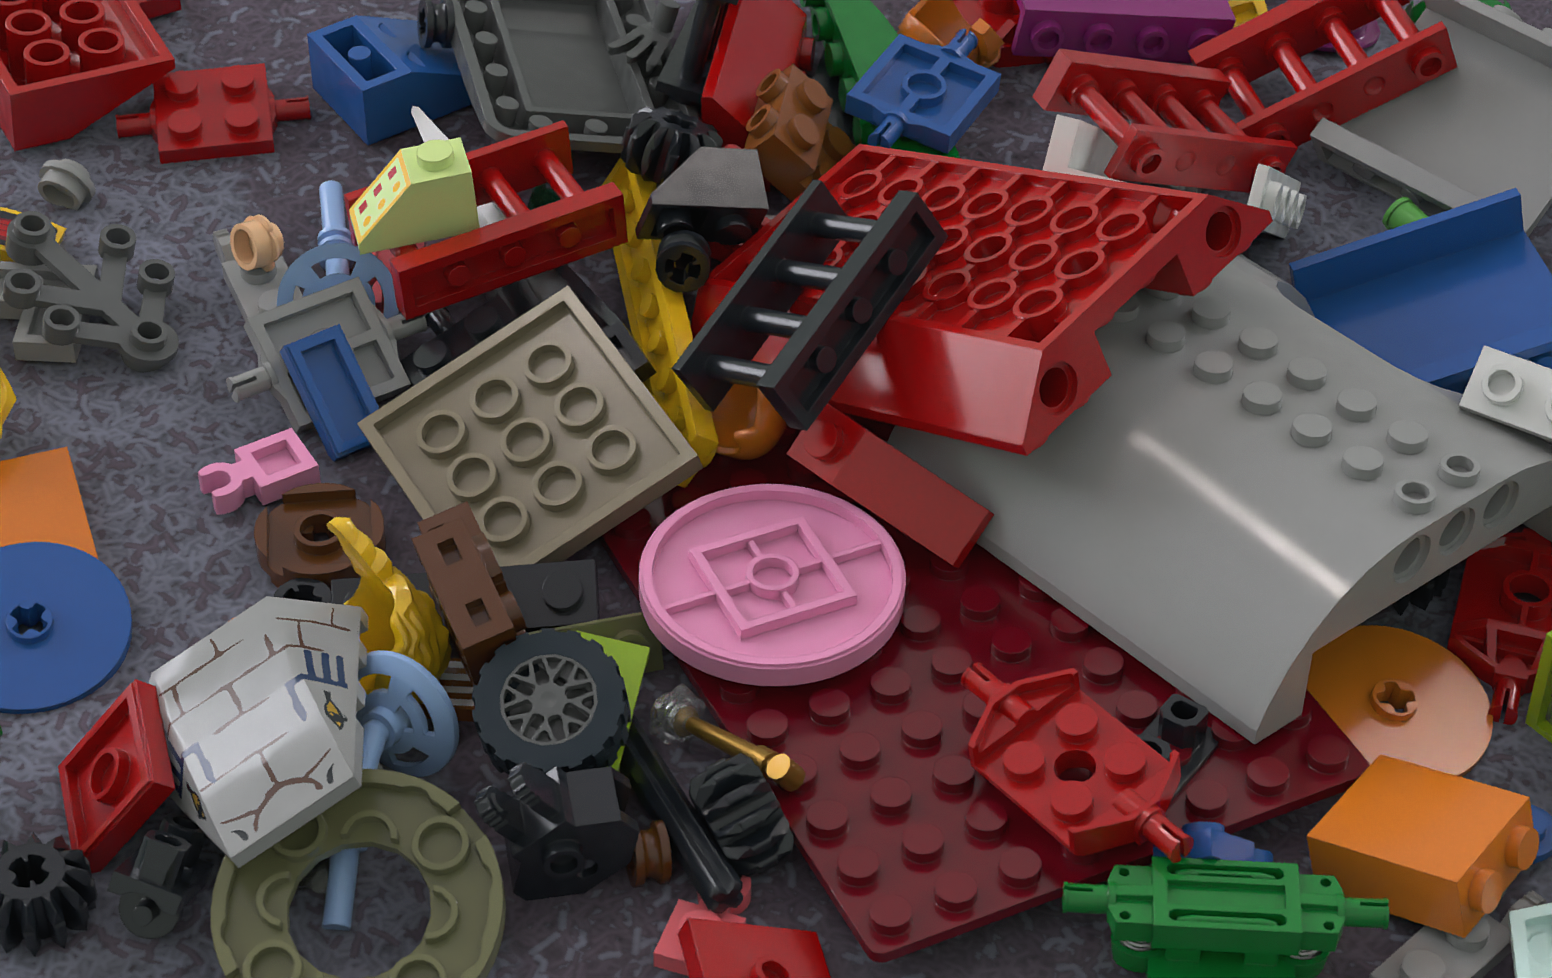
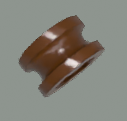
M652 821L648 829H639L640 833L631 863L626 865L630 884L633 888L643 887L645 880L648 878H655L660 885L669 884L671 881L672 859L668 833L663 821Z

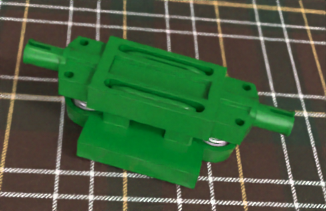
M1152 856L1151 866L1115 865L1108 877L1107 885L1068 882L1063 884L1062 912L1106 914L1107 923L1111 928L1113 960L1117 965L1126 970L1145 973L1146 978H1314L1324 969L1330 952L1336 951L1344 927L1382 928V930H1387L1389 924L1388 898L1345 897L1335 876L1299 874V866L1296 863L1181 858V861L1173 863L1168 857Z

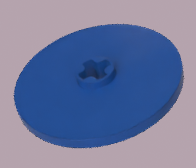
M25 542L0 548V713L30 714L54 710L72 704L102 687L119 670L125 660L130 647L133 628L129 599L116 575L94 556L71 546L50 542ZM39 621L42 622L43 630L41 632L34 629L27 630L23 635L19 632L18 626L21 624L33 627Z

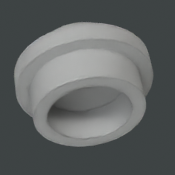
M48 160L39 171L41 180L38 184V191L51 204L65 206L77 211L83 202L89 203L95 195V185L90 179L88 170L74 160Z

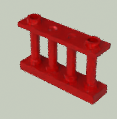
M1289 0L1188 51L1193 66L1219 69L1231 81L1224 95L1228 93L1231 95L1245 119L1235 124L1247 136L1292 141L1297 147L1311 140L1310 134L1322 118L1340 126L1458 67L1446 26L1440 21L1419 31L1402 7L1410 3V0ZM1381 17L1398 40V43L1368 57L1351 32ZM1331 43L1347 68L1317 83L1300 57ZM1280 68L1296 94L1266 108L1250 82Z
M1058 49L1032 96L1045 111L1089 116L1118 146L1103 173L1108 178L1120 181L1250 193L1258 164L1270 166L1285 174L1286 167L1298 149L1292 141L1247 136L1219 108V103L1231 84V81L1219 69Z
M564 120L467 152L466 156L472 171L477 207L494 202L506 219L457 236H452L449 239L420 249L416 244L390 249L395 256L389 259L397 308L404 318L409 320L627 243L628 235L623 193L614 182L587 191L582 189L571 175L574 173L569 130ZM548 183L561 199L530 210L517 193ZM369 186L344 194L351 239L355 246L358 245L349 209Z

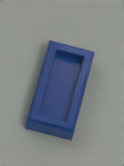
M340 324L284 345L280 350V354L332 461L335 462L371 447L357 423L378 410L379 406Z

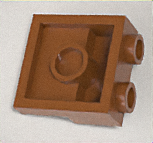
M794 64L783 71L780 69L771 71L757 87L756 95L758 99L754 114L746 125L748 136L744 149H758L763 177L791 202L806 190L812 180H818L856 147L842 129L828 122L833 99L827 95L825 89L818 81L808 78Z

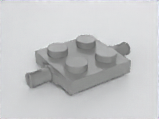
M359 277L350 279L248 317L244 324V329L258 356V368L234 377H228L226 379L229 393L233 392L231 397L234 402L238 403L243 399L269 390L281 403L294 432L299 434L315 426L280 354V350L284 345L340 324L378 403L404 393L411 385L398 358L397 341L419 332L427 331L425 316H418L406 320L401 313L386 319L384 314L371 303Z

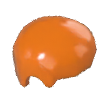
M734 384L714 412L711 411L719 442L716 453L738 460H753L764 456L775 447L787 429V423L759 388Z

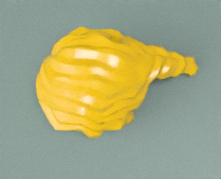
M333 518L327 523L328 530L337 536L345 554L350 558L355 572L361 576L356 592L344 605L362 607L369 616L368 630L360 634V641L367 648V653L387 650L403 654L424 666L439 680L448 668L452 649L449 644V630L443 625L442 617L435 608L434 600L428 593L417 590L410 580L392 565V561L385 551L374 547L372 540L354 526L351 518ZM370 674L362 677L359 682L368 695L376 689H388L391 676ZM413 691L411 695L419 704H422V700Z

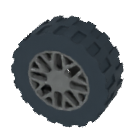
M555 628L541 629L542 632L529 635L526 632L516 636L517 640L507 646L503 644L494 651L495 656L489 663L485 662L479 671L480 680L478 685H474L472 700L475 710H472V715L486 754L488 753L492 765L500 773L504 771L509 775V770L521 762H526L528 765L531 764L533 768H538L545 774L556 766L564 772H572L613 765L618 759V750L621 746L625 747L629 736L627 722H631V709L624 679L620 675L618 664L612 655L608 657L604 653L601 644L593 639L589 641L582 638L579 632L568 630L567 633L557 632Z

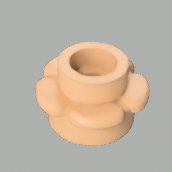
M258 214L248 216L243 223L236 224L232 228L230 244L238 265L247 271L262 268L266 272L272 271L275 267L274 261L278 260L284 250V240L278 226L270 222L265 216Z

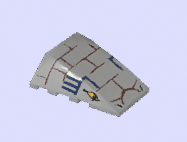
M266 596L153 671L150 675L149 684L156 686L175 784V790L168 797L200 827L205 835L238 868L362 786L364 728L356 719V713L365 707V689L358 682V670L367 666V648L360 641V634L368 630L369 616L362 607Z

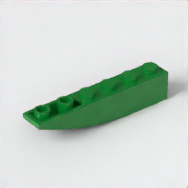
M800 0L801 6L809 7L811 12L813 37L816 42L822 41L824 45L825 65L828 75L830 77L838 76L840 79L839 101L842 111L845 112L848 92L888 48L898 34L886 17L870 0ZM854 116L853 136L856 146L858 144L868 145L867 139L878 126ZM904 136L899 137L891 147L892 149L960 158L956 146L946 154Z

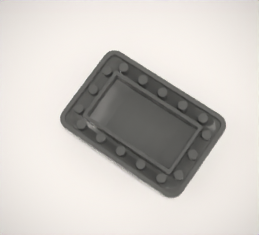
M452 0L455 11V26L451 44L476 115L486 134L496 141L500 142L564 120L568 125L571 150L622 153L623 145L621 142L625 128L630 125L632 115L638 113L641 108L650 107L656 109L663 106L671 111L677 112L681 110L686 115L699 117L696 106L677 103L668 94L655 91L657 80L673 49L671 42L668 44L657 66L649 73L646 71V61L656 45L642 59L632 64L626 63L627 52L617 55L608 54V43L620 39L639 25L652 21L657 7L654 0Z

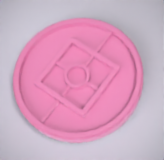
M784 484L745 485L702 496L676 510L656 528L647 541L639 564L640 606L643 616L656 638L671 653L692 667L707 674L742 684L758 686L800 685L825 680L853 669L872 657L890 639L899 624L905 602L906 572L904 562L897 545L884 527L862 509L843 499L800 486Z

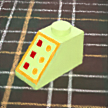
M461 137L449 140H430L419 146L403 148L398 151L349 209L360 255L457 236L480 228L472 171Z

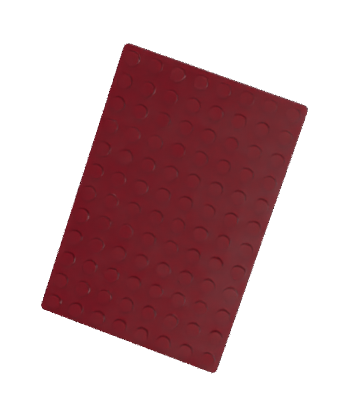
M844 413L887 442L895 427L894 424ZM787 425L786 431L775 447L757 459L738 460L715 453L712 461L695 474L686 488L677 485L598 538L639 603V564L642 552L653 532L676 510L702 496L720 490L755 484H784L818 490L843 499L862 509L882 525L893 538L901 553L906 572L903 613L897 628L885 645L872 657L853 669L813 683L792 686H758L733 682L707 674L692 667L673 654L721 729L756 746L764 745L779 754H786L804 769V782L795 791L789 792L784 790L771 778H765V780L770 784L772 792L779 801L780 807L789 822V828L794 836L795 845L870 960L877 963H885L1063 897L1064 882L1098 884L1108 880L1115 865L1146 866L1151 864L1153 844L1148 840L1140 846L1136 842H1132L1086 856H1075L972 768L968 743L986 708V704L961 685V677L968 667L973 670V664L976 662L982 663L999 680L1009 684L1025 678L1075 668L1079 674L1080 690L1136 735H1141L1160 713L1161 706L1172 694H1180L1190 700L1192 699L977 543H975L958 569L830 485L786 454L802 430L790 428ZM1306 688L1302 714L1255 745L1209 712L1207 726L1211 727V734L1219 742V747L1169 804L1165 814L1166 818L1179 829L1183 825L1193 822H1216L1225 826V833L1232 834L1347 791L1370 764ZM1170 744L1172 751L1175 749L1180 753V766L1186 765L1192 758L1193 748L1180 749ZM1072 768L1062 772L1058 778L1062 781L1084 782L1092 777L1093 773L1083 768Z

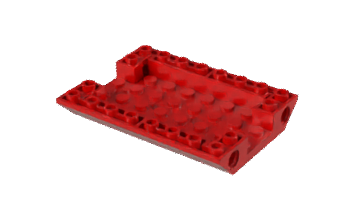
M858 144L818 179L824 183L846 215L878 220L899 190L917 192L947 233L948 238L847 375L828 404L843 413L1028 456L1032 451L1041 447L1047 441L1048 436L1075 410L1084 406L1089 401L1090 396L1112 376L1094 333L1098 328L1108 324L1113 319L1115 312L1144 287L1192 297L1205 290L1212 283L1213 278L1237 255L1245 252L1251 246L1252 241L1273 222L1269 210L1209 194ZM801 195L709 273V278L703 286L698 288L690 326L693 339ZM839 241L822 265L843 267L859 246V243ZM805 288L788 310V313L807 316L825 291ZM769 336L751 361L772 364L789 339Z

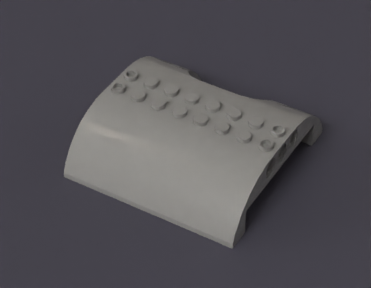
M1242 254L1237 255L1213 278L1212 283L1205 290L1197 293L1194 297L1144 287L1119 308L1108 324L1094 332L1112 376L1090 396L1089 401L1084 406L1075 410L1048 436L1047 441L1041 447L1032 451L1028 456L895 425L888 440V443L994 513L993 518L976 543L1196 703L1205 706L1210 713L1254 745L1302 714L1313 652L1521 524L1533 529L1552 542V444L1535 435L1460 409L1459 403L1463 394L1438 387L1394 367L1315 318L1306 298L1291 284Z

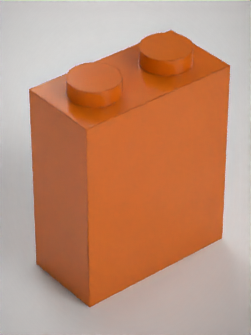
M1380 754L1306 835L1313 875L1335 876L1345 897L1388 898L1389 914L1466 938L1485 914L1494 911L1506 888L1521 870H1527L1532 865L1539 848V834L1533 826L1529 796Z

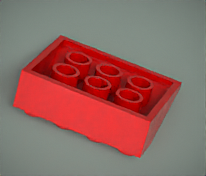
M0 0V127L14 151L72 138L175 69L174 57L136 0Z

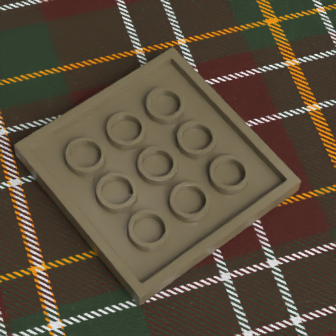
M569 286L564 287L357 423L422 520L463 502H468L500 567L563 562L703 469L697 453Z

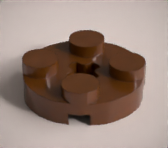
M314 483L293 488L282 494L283 504L274 508L269 515L266 506L259 514L254 527L258 562L261 568L270 576L271 582L278 588L292 579L314 578L324 582L332 591L331 580L361 578L355 572L350 558L345 554L337 536L328 530L327 523L335 517L351 518L354 526L372 540L374 547L383 551L386 549L384 517L379 506L371 499V507L366 502L356 499L355 489L342 484ZM317 533H327L329 538L325 541H313Z

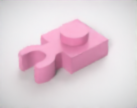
M292 428L234 449L236 463H213L198 471L200 490L203 494L212 493L214 511L217 515L237 510L244 503L245 498L256 495L264 506L282 499V494L293 488L321 483L318 463Z

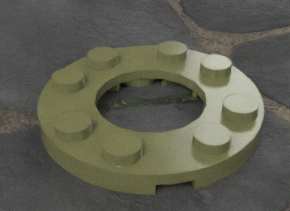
M362 769V786L240 868L226 855L224 856L212 894L211 932L215 952L225 977L341 978L319 971L299 954L290 936L289 908L299 882L318 862L344 849L375 847L399 854L420 871L430 891L431 917L421 943L410 955L400 959L392 969L378 976L365 978H487L501 946L506 916L505 890L502 875L486 834L484 835L476 822L461 808L460 802L437 786L420 778L396 771Z

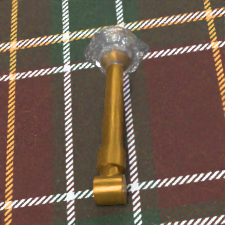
M678 685L671 692L662 694L654 702L650 713L652 724L649 733L660 739L666 746L678 748L687 740L696 736L732 757L742 753L751 758L754 764L759 766L764 778H771L786 791H795L803 784L805 779L804 769L786 754H779L764 745L756 746L702 720L705 701L694 695L686 685Z

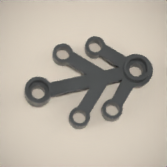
M25 211L18 214L9 223L5 244L7 255L22 265L37 266L45 264L71 288L42 285L40 276L29 269H14L5 275L3 299L9 306L17 309H29L32 307L46 309L43 315L41 330L42 336L46 341L59 346L76 343L117 349L121 353L123 362L137 372L158 370L175 358L178 351L179 338L175 330L163 322L165 300L172 293L175 270L173 266L160 259L146 260L140 265L137 289L143 294L139 317L122 302L126 264L133 258L136 245V234L131 228L121 224H111L101 230L98 253L103 258L99 281L55 241V228L46 215L36 211ZM80 314L102 317L110 325L81 322Z

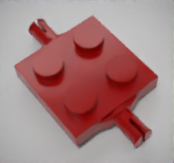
M265 63L169 72L153 83L154 99L150 106V112L116 114L118 139L152 135L158 144L160 164L275 153L273 134L278 126L277 122L311 120L308 95L306 97L274 99V94L267 86Z

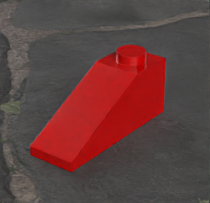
M828 403L808 431L802 430L786 453L830 485L958 569L994 516V513Z

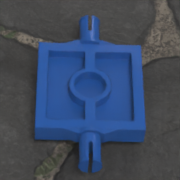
M960 29L946 46L925 44L902 34H899L848 92L846 97L845 113L878 126L867 139L868 145L891 148L899 137L904 136L948 154L999 92L1001 74L975 64L967 57L978 45V39L972 31H969L966 35L967 29Z

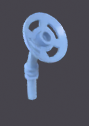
M332 180L323 182L319 187L322 230L317 237L318 247L308 250L289 266L278 289L277 307L293 301L296 286L305 289L303 297L356 277H359L371 303L375 306V296L368 282L376 277L383 292V314L385 318L398 315L399 309L397 308L392 274L384 263L372 253L360 255L358 246L352 244L350 231L346 228L341 184ZM355 261V267L352 271V274L350 275L349 269L354 265ZM317 263L326 271V276L321 279L312 269V266Z
M387 650L367 653V666L358 670V682L362 677L370 674H384L391 676L388 689H376L368 695L365 692V707L356 713V719L364 728L362 769H377L380 762L395 771L414 777L429 776L438 772L451 761L459 742L458 719L447 692L424 666L408 656ZM413 691L426 706L433 722L434 732L428 731L426 716L419 703L411 695ZM413 747L429 755L427 759L419 762H404L397 760L395 754L406 753ZM368 847L344 849L330 856L322 928L350 931L359 854L366 851Z

